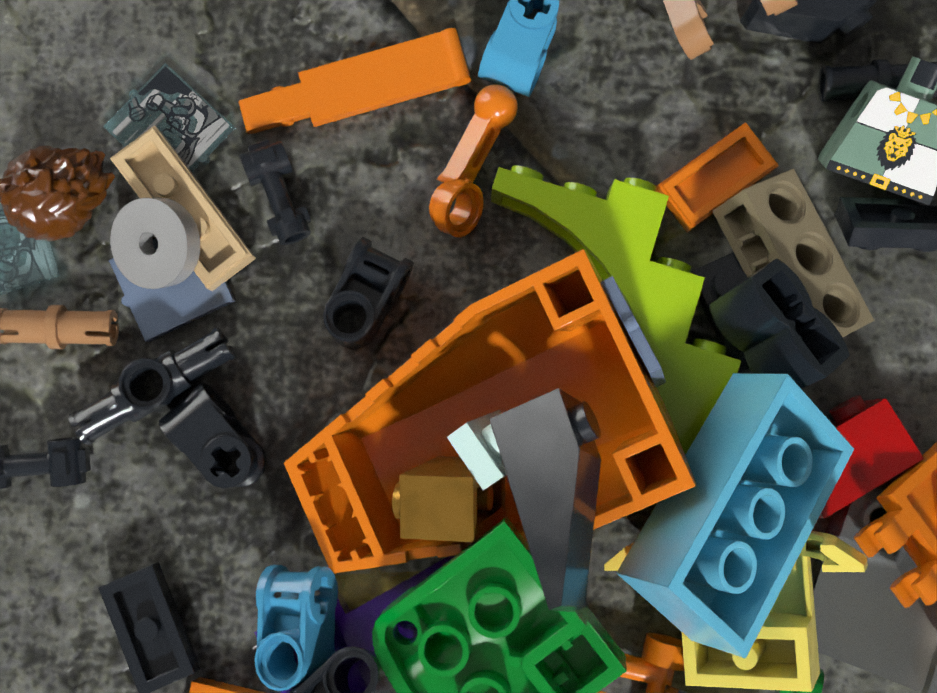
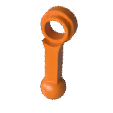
M489 85L478 93L474 102L475 114L446 168L436 179L444 183L436 188L429 204L430 217L440 231L454 237L466 236L479 222L483 210V194L481 189L476 184H473L501 129L508 126L517 114L518 104L516 97L509 88L503 85ZM456 198L454 209L450 213L451 205Z

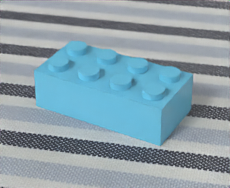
M733 373L685 455L696 486L656 504L618 569L617 574L691 641L746 659L854 448L788 374Z

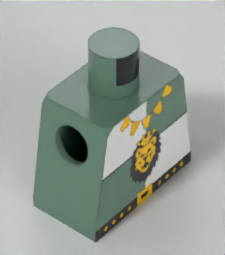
M912 56L897 89L870 80L822 149L818 157L821 164L833 172L930 205L937 187V103L931 101L937 89V65Z

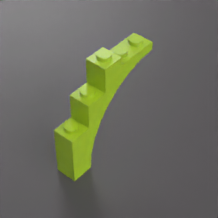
M512 166L511 171L498 167L492 186L491 202L531 218L564 240L575 252L582 249L586 250L603 281L613 276L662 368L666 383L658 386L657 389L672 419L686 455L732 374L738 373L741 360L725 356L727 348L712 341L695 338L692 345L686 344L705 277L690 273L691 266L676 259L661 257L657 263L650 261L669 196L656 192L657 187L646 180L625 178L624 182L614 179L607 192L606 199L596 197L597 192L593 188L580 183L566 182L564 187L543 181L544 176L540 172L528 167Z

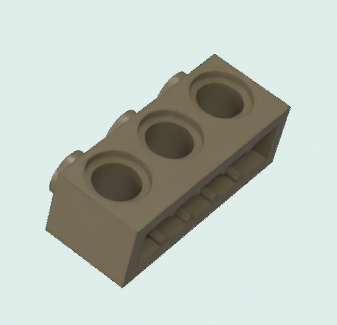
M794 168L745 188L713 210L747 277L777 258L799 277L811 298L813 307L822 312L834 324L842 337L875 321Z

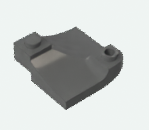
M873 489L835 512L825 533L838 537L865 555L854 540V536L870 523V514L874 509L879 508L883 515L887 513L876 498L884 490ZM902 546L892 554H888L884 548H881L873 557H867L868 566L865 572H822L824 561L815 559L812 569L818 652L920 693H937V601L932 605L926 606L919 597L910 607L904 608L890 589L891 584L898 577L917 567Z

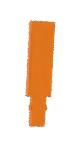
M448 28L441 32L298 72L301 83L286 87H274L272 91L244 98L238 103L247 134H254L279 126H291L296 121L310 117L313 126L317 127L449 88L463 86L471 82V76L457 29Z

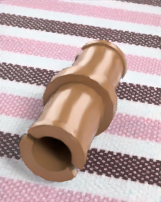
M50 305L47 310H8L7 308H0V330H4V333H0V344L40 343L47 344L50 349H64L67 344H106L107 346H114L118 339L119 324H111V321H117L118 315L115 310L68 311L64 305Z

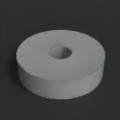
M159 197L139 198L126 204L119 211L113 222L110 236L112 255L120 272L133 284L146 289L170 287L180 284L194 271L200 255L199 231L191 214L176 201ZM154 235L158 241L157 251L153 246Z

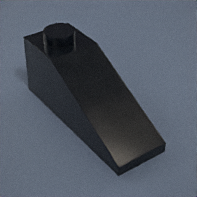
M557 388L496 415L489 420L548 609L574 612L585 608L601 458L594 440L601 437V431L597 418L587 402H581Z

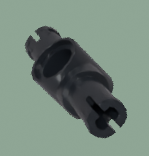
M216 327L212 332L177 353L171 349L155 359L141 358L131 362L123 369L119 380L111 384V392L79 411L69 414L68 419L71 426L77 427L80 425L82 427L75 431L76 435L84 444L90 445L97 438L129 420L137 422L154 411L166 412L171 410L184 398L187 391L195 387L194 381L237 357L233 347L226 344L229 340L222 330ZM158 371L163 379V389L157 398L150 401L145 394L144 383L150 374Z

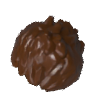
M46 145L35 149L30 148L29 151H25L16 159L10 161L3 173V178L0 179V202L8 223L16 227L17 231L24 234L25 237L35 240L56 241L74 236L77 231L83 228L85 222L92 217L93 209L101 205L106 198L107 189L115 178L113 172H103V162L106 154L97 150L90 152L86 148L62 150Z

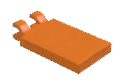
M937 442L922 455L924 457L923 460L908 468L876 497L887 513L863 527L854 536V540L868 558L873 557L881 548H884L888 554H892L903 546L915 562L917 567L902 574L890 586V589L904 608L910 607L919 597L926 606L932 605L937 601Z

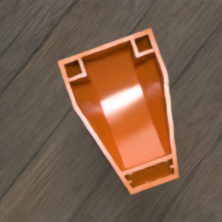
M582 249L469 305L453 319L454 322L434 339H429L411 354V358L389 377L379 381L365 393L366 396L345 414L339 415L284 462L328 567L334 574L407 563L409 560L434 556L438 558L455 556L471 545L473 542L400 538V519L395 518L392 508L393 491L395 485L399 482V475L438 456L460 457L447 436L466 422L497 410H501L503 413L557 388L581 402H587L593 410L600 427L601 437L594 440L601 458L594 529L696 486L668 410L601 283L603 279L586 250ZM505 476L506 516L504 518L508 517L527 541L508 478Z

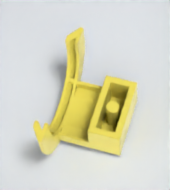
M812 531L746 659L691 641L682 633L685 685L812 692L820 674L811 558L824 561L822 572H865L868 566L867 557L834 535ZM634 542L627 545L605 563L604 571H618Z

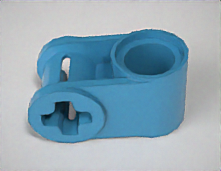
M509 0L499 25L486 46L480 63L478 77L494 84L503 85L514 92L530 97L542 71L547 50L556 30L559 0ZM533 9L542 11V13L538 12L535 15L534 20L525 17V15H530Z
M270 565L260 575L256 589L258 620L255 668L260 681L269 689L284 691L295 688L306 681L335 653V607L338 598V585L335 574L330 568L316 566L309 572H290L286 566ZM315 590H319L320 594L314 595ZM275 592H281V597L276 598L274 596ZM294 649L298 656V666L294 660Z

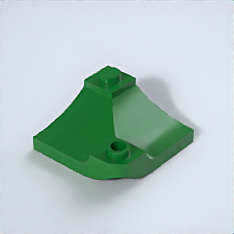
M508 517L500 521L415 587L412 586L390 603L375 621L372 631L376 658L397 693H598L627 671L624 652L588 606L574 612L548 609L528 542ZM401 621L412 622L417 629L418 635L414 638L404 637L399 632L398 623Z

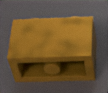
M438 456L400 474L399 482L395 485L392 497L394 516L396 519H400V538L475 542L506 516L505 477L483 490L461 457Z

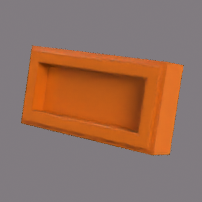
M745 122L658 184L656 192L669 196L666 206L688 233L713 215L714 209L745 188L759 182L779 165Z

